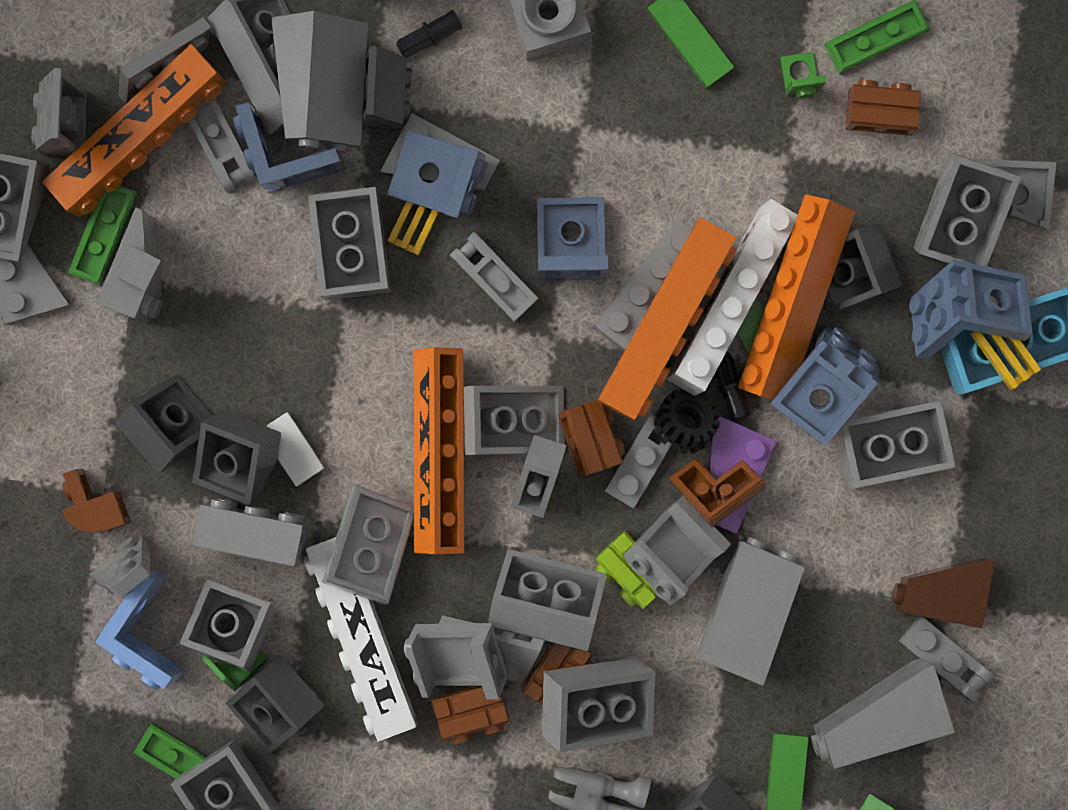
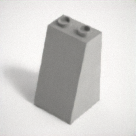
M317 11L272 17L285 139L299 141V147L319 148L320 144L326 145V151L336 148L338 153H346L347 147L361 146L368 23Z
M748 537L746 543L740 540L737 541L692 653L704 662L763 686L805 567L796 564L799 557L779 550L776 556L765 551L767 544Z
M915 659L813 725L816 735L811 736V741L816 755H820L822 761H827L836 769L955 733L935 666L921 659Z

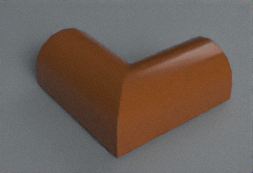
M695 458L669 477L670 482L711 527H714L765 489L764 481L744 460L715 479Z

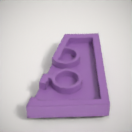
M720 416L717 420L720 421V426L712 438L709 473L717 479L744 460L761 478L777 441ZM751 499L716 525L737 534Z

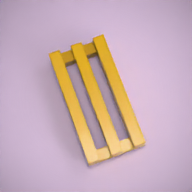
M406 201L388 242L419 256L438 217L439 211L432 209L415 246H412L409 243L427 207L419 205L403 240H400L398 236L414 203Z
M976 331L970 333L1010 390L1015 389L1020 383L1041 370L1021 340L1005 337L1027 367V370L1022 367L1001 336L989 334L1018 376L1013 378L983 333Z

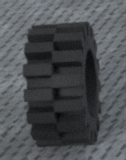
M676 389L670 395H667L654 415L656 417L653 420L654 426H658L655 430L657 436L664 435L661 439L664 445L669 441L672 443L670 449L673 451L681 447V454H687L689 450L691 454H694L699 449L702 450L706 447L720 426V421H717L720 417L719 411H713L716 404L713 401L709 404L706 402L709 396L705 393L702 397L688 394L684 389H681L679 392ZM680 412L691 416L698 428L689 429L683 426L678 421L676 413Z

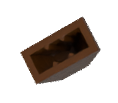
M980 558L901 577L900 584L896 583L892 592V603L896 604L895 610L902 613L983 628L995 561Z

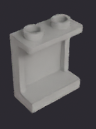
M682 496L659 516L625 552L623 557L630 564L631 568L650 584L655 593L671 606L687 594L691 584L731 544L715 527H711L687 499Z
M492 623L415 624L409 638L405 641L404 653L410 661L413 670V680L415 685H418L422 698H429L435 686H482L486 699L500 698L508 674Z

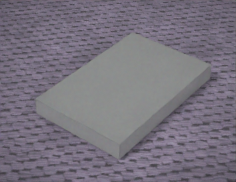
M358 485L352 486L322 583L383 605L389 604L413 524L414 506Z

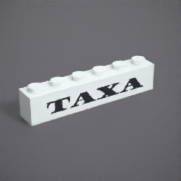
M772 199L758 209L732 261L725 269L719 284L667 375L666 379L694 396L707 389L791 234L798 216L796 213Z
M335 537L306 548L308 555L303 557L309 575L315 574L320 586L315 589L318 601L322 608L327 606L331 619L327 620L330 633L334 640L339 638L343 651L339 652L345 671L351 670L355 683L351 684L357 703L363 702L367 715L363 716L369 735L375 734L377 742L416 728L418 721L373 601L322 583L336 540Z

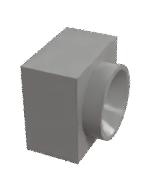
M507 0L526 61L590 41L591 30L581 0ZM544 10H552L557 16L547 20L542 18L540 13Z
M206 579L180 644L189 650L251 673L276 608L268 601ZM229 619H235L234 629L224 634L222 632L223 624Z

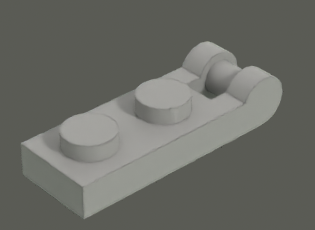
M217 99L202 103L197 108V114L190 121V124L224 190L229 193L237 189L235 185L245 180L250 182L256 179L257 176L252 169L249 170L243 149ZM236 160L239 169L228 173L225 165Z
M473 232L467 238L468 242L460 250L456 248L450 254V257L513 322H516L538 300V297ZM478 251L484 258L474 266L469 259Z
M653 410L625 455L624 463L620 464L605 489L606 493L633 509L672 445L669 441L665 445L662 442L658 445L648 439L651 432L655 431L658 427L654 426L653 420L656 417L654 416L656 412Z
M919 616L899 640L903 646L919 659L933 664L937 674L973 703L980 696L978 691L985 683L989 684L995 677L989 670L979 664L922 616ZM968 668L974 675L968 683H965L960 677Z

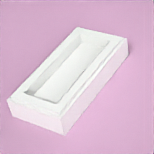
M286 412L266 426L281 432L277 459L296 487L325 469L289 412Z

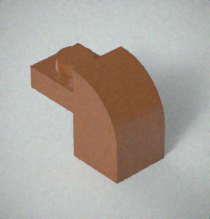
M74 469L63 473L65 482L62 483L63 491L69 501H73L74 506L61 511L72 526L84 532L97 533L110 531L132 523L120 491H113L94 498L84 469Z

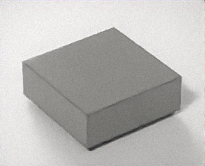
M130 245L114 276L148 293L163 261Z

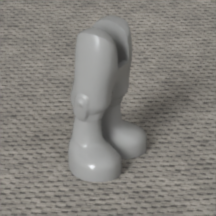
M557 767L554 778L577 785L575 795L557 789H550L548 799L568 810H641L610 803L604 797L613 796L644 809L651 786V779L638 777L632 782L614 780L613 777L603 771L590 772L574 768Z

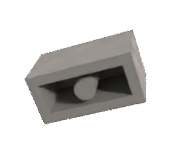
M536 435L533 436L511 508L541 518L544 517L567 445Z

